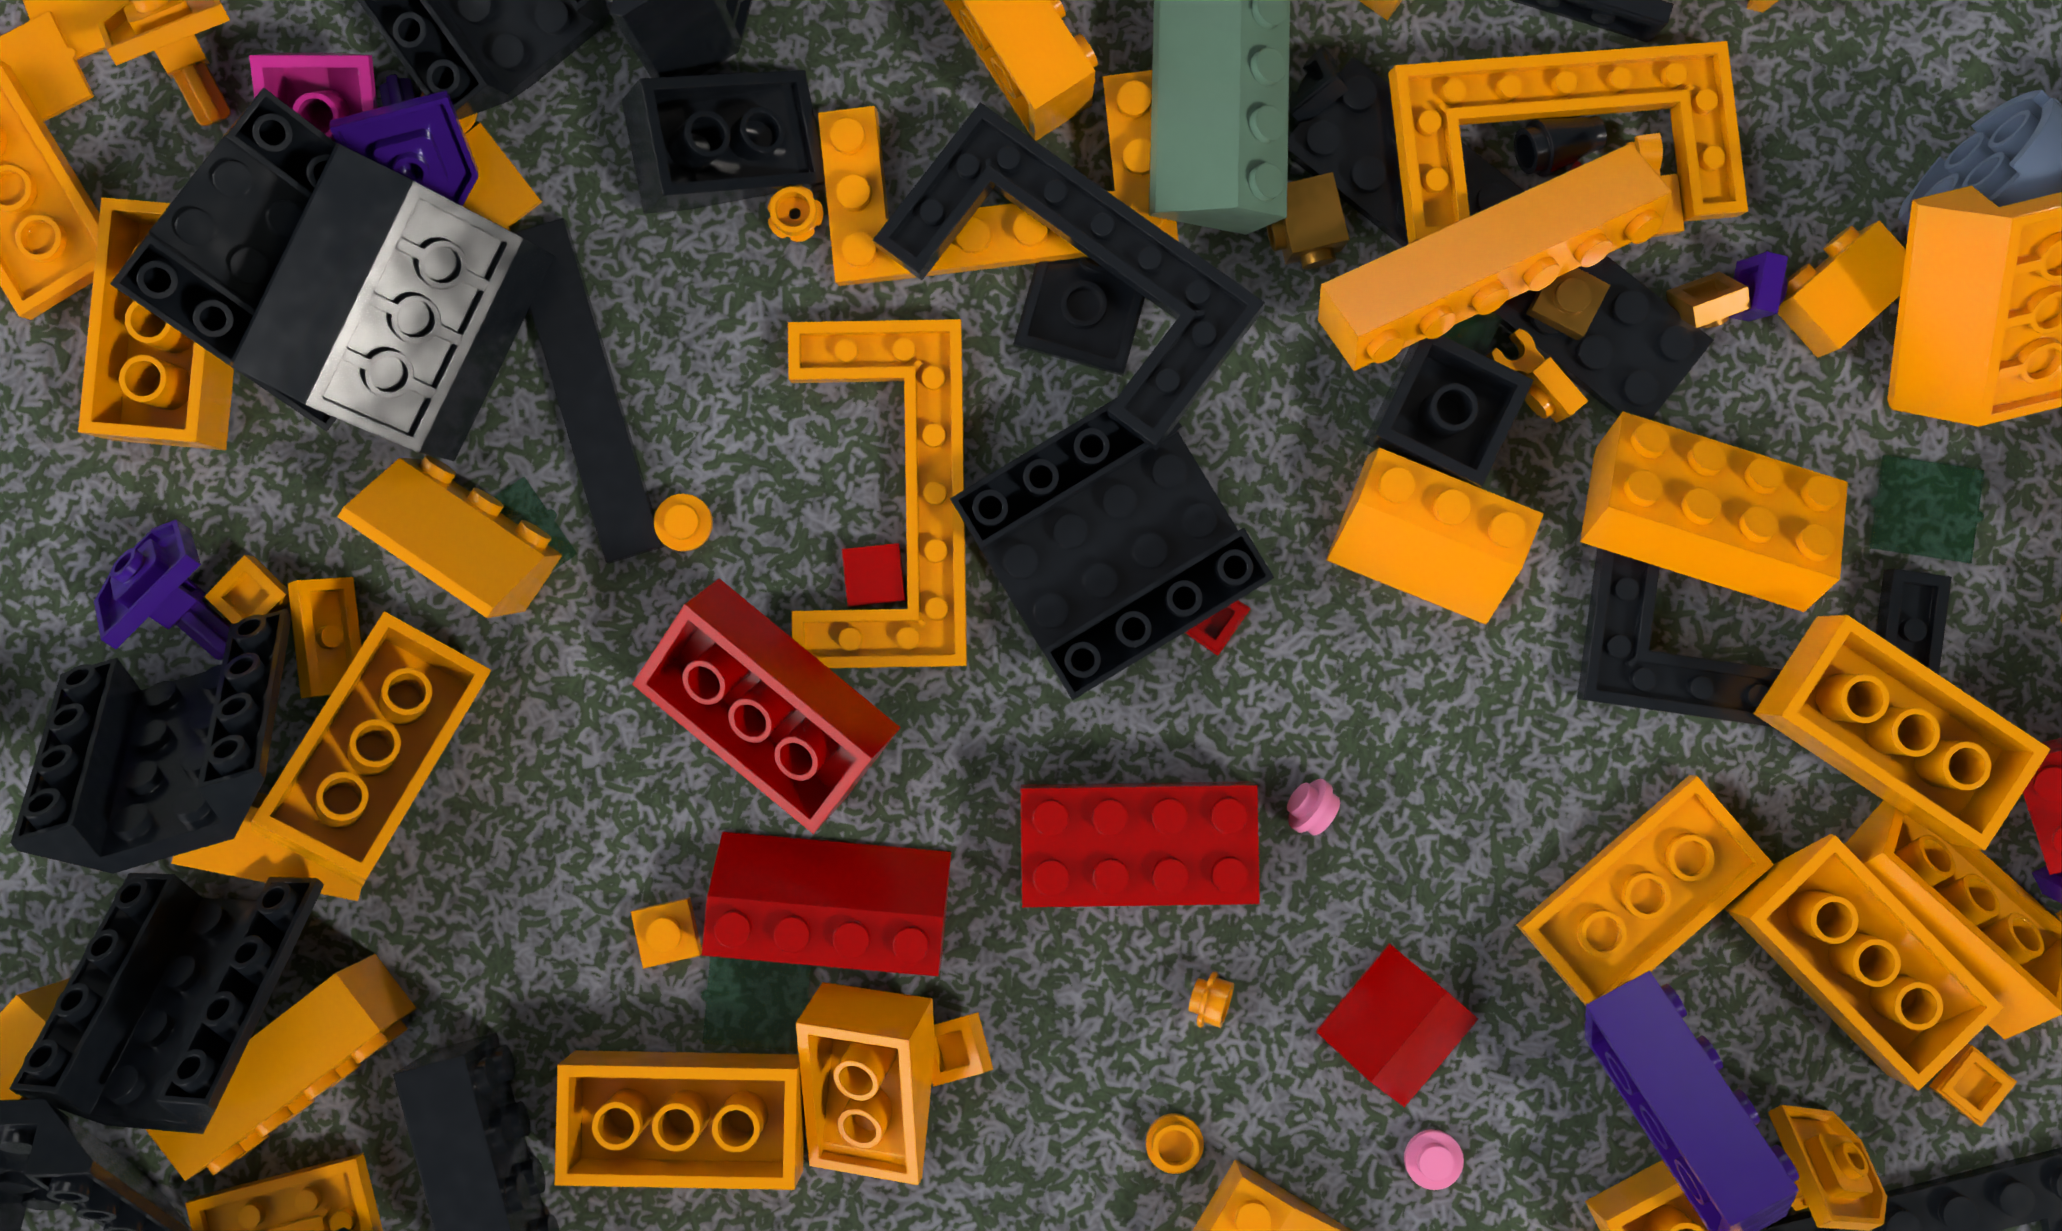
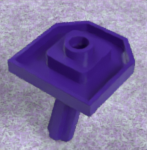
M396 74L386 76V82L379 87L383 107L330 120V130L336 143L423 185L463 206L479 177L478 167L447 90L417 98L414 83L409 78H399Z
M177 519L152 528L133 548L125 551L117 559L94 600L101 641L117 649L150 617L168 630L178 626L215 659H223L230 624L202 601L206 593L188 578L201 565L190 528Z

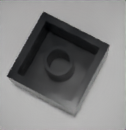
M1444 336L1435 339L1425 338L1410 345L1363 443L1375 449L1380 447L1474 486L1482 487L1533 383V379Z

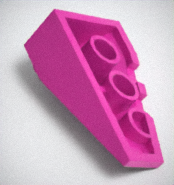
M266 53L249 55L254 98L264 87L333 141L335 139L330 130V120L378 108L372 55L347 53Z

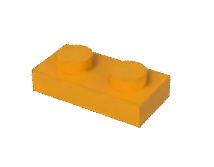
M354 578L309 579L289 582L287 585L301 699L331 696L362 647Z

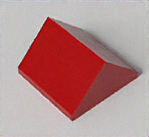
M1389 943L1317 1028L1316 1033L1368 1081L1405 1108L1478 1021V1018Z

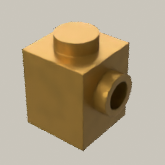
M1333 172L1287 183V218L1266 226L1271 248L1273 251L1282 250L1285 264L1301 261L1303 269H1313L1328 265L1336 261L1335 253L1341 252L1350 240Z

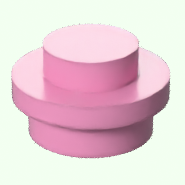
M1317 779L1310 784L1307 782L1301 784L1292 793L1287 804V811L1290 812L1288 824L1292 829L1299 833L1307 831L1315 836L1328 828L1340 807V798L1333 794L1332 785L1323 779Z
M1435 1129L1422 1131L1416 1134L1406 1146L1404 1152L1406 1171L1416 1184L1425 1189L1441 1190L1449 1187L1459 1178L1463 1169L1464 1158L1462 1150L1455 1139L1446 1132Z

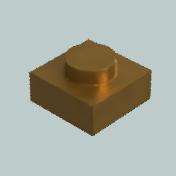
M1576 268L1557 277L1550 285L1537 291L1526 314L1575 340H1579L1586 334L1610 284Z
M1720 271L1666 291L1668 304L1679 312L1682 320L1695 328H1711L1722 325L1729 320V316L1751 308L1748 287Z

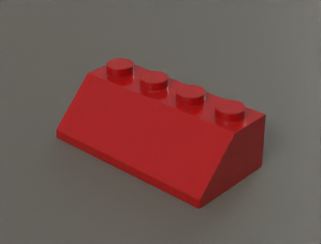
M723 831L707 894L701 956L938 977L942 966L952 851Z

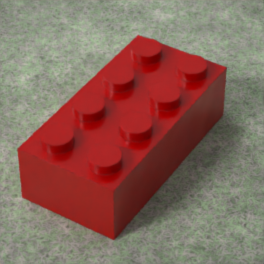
M720 578L684 604L632 683L634 687L812 834L844 802L901 728Z
M1250 781L1021 784L1022 908L1260 904L1258 785Z

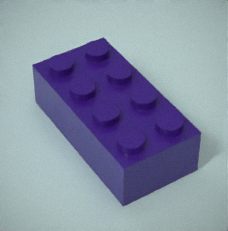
M1648 971L1586 1004L1585 1039L1707 1230L1760 1231L1786 1217L1799 1191L1794 1183L1799 1180L1798 1172L1786 1152L1777 1144L1770 1148L1755 1126L1761 1122L1760 1117L1746 1094L1740 1089L1734 1092L1731 1091L1719 1073V1070L1723 1069V1064L1709 1040L1703 1035L1695 1038L1682 1018L1687 1016V1012L1675 990L1667 983L1660 986L1652 973Z

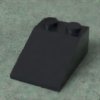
M805 70L640 78L622 99L644 214L691 210L775 194L786 187L804 186L807 188L825 184L823 159Z

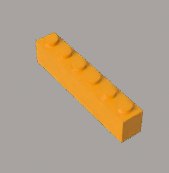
M1630 143L1321 284L1318 321L1353 371L1373 362L1384 363L1395 357L1403 348L1425 338H1438L1447 333L1455 324L1477 314H1490L1500 308L1507 300L1528 290L1539 291L1550 285L1557 277L1580 266L1591 267L1604 259L1612 251L1630 243L1640 244L1647 241L1661 228L1672 191Z

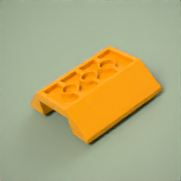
M1973 186L1912 200L1887 397L1889 407L1892 410L1980 427L2062 407V192L1998 207Z

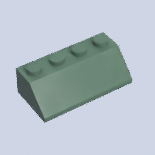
M1154 0L1149 216L1244 235L1287 218L1290 0Z

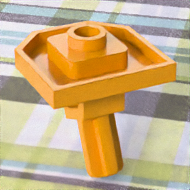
M131 0V2L123 4L98 23L105 47L116 66L155 51L166 73L171 79L174 78L198 124L210 126L221 122L231 115V109L207 66L209 61L195 36L197 33L230 21L220 0Z
M1780 1105L1768 1111L1783 1149L1791 1159L1799 1175V1180L1794 1182L1799 1191L1791 1205L1795 1211L1809 1207L1817 1228L1870 1231L1884 1225L1887 1204L1886 1192L1862 1140L1833 1111Z

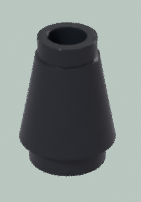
M1597 115L1530 120L1525 128H1521L1516 132L1514 138V152L1517 163L1526 174L1536 173L1541 177L1547 176L1594 151L1603 149L1607 140L1606 128L1602 119Z

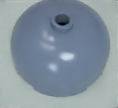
M2034 90L2010 99L1973 123L1971 126L1977 133L1958 145L1946 161L1939 156L1903 201L1898 219L1906 225L1907 232L1913 199L1973 186L1994 204L2001 207L2062 192V103L2055 98H2050L2043 90Z

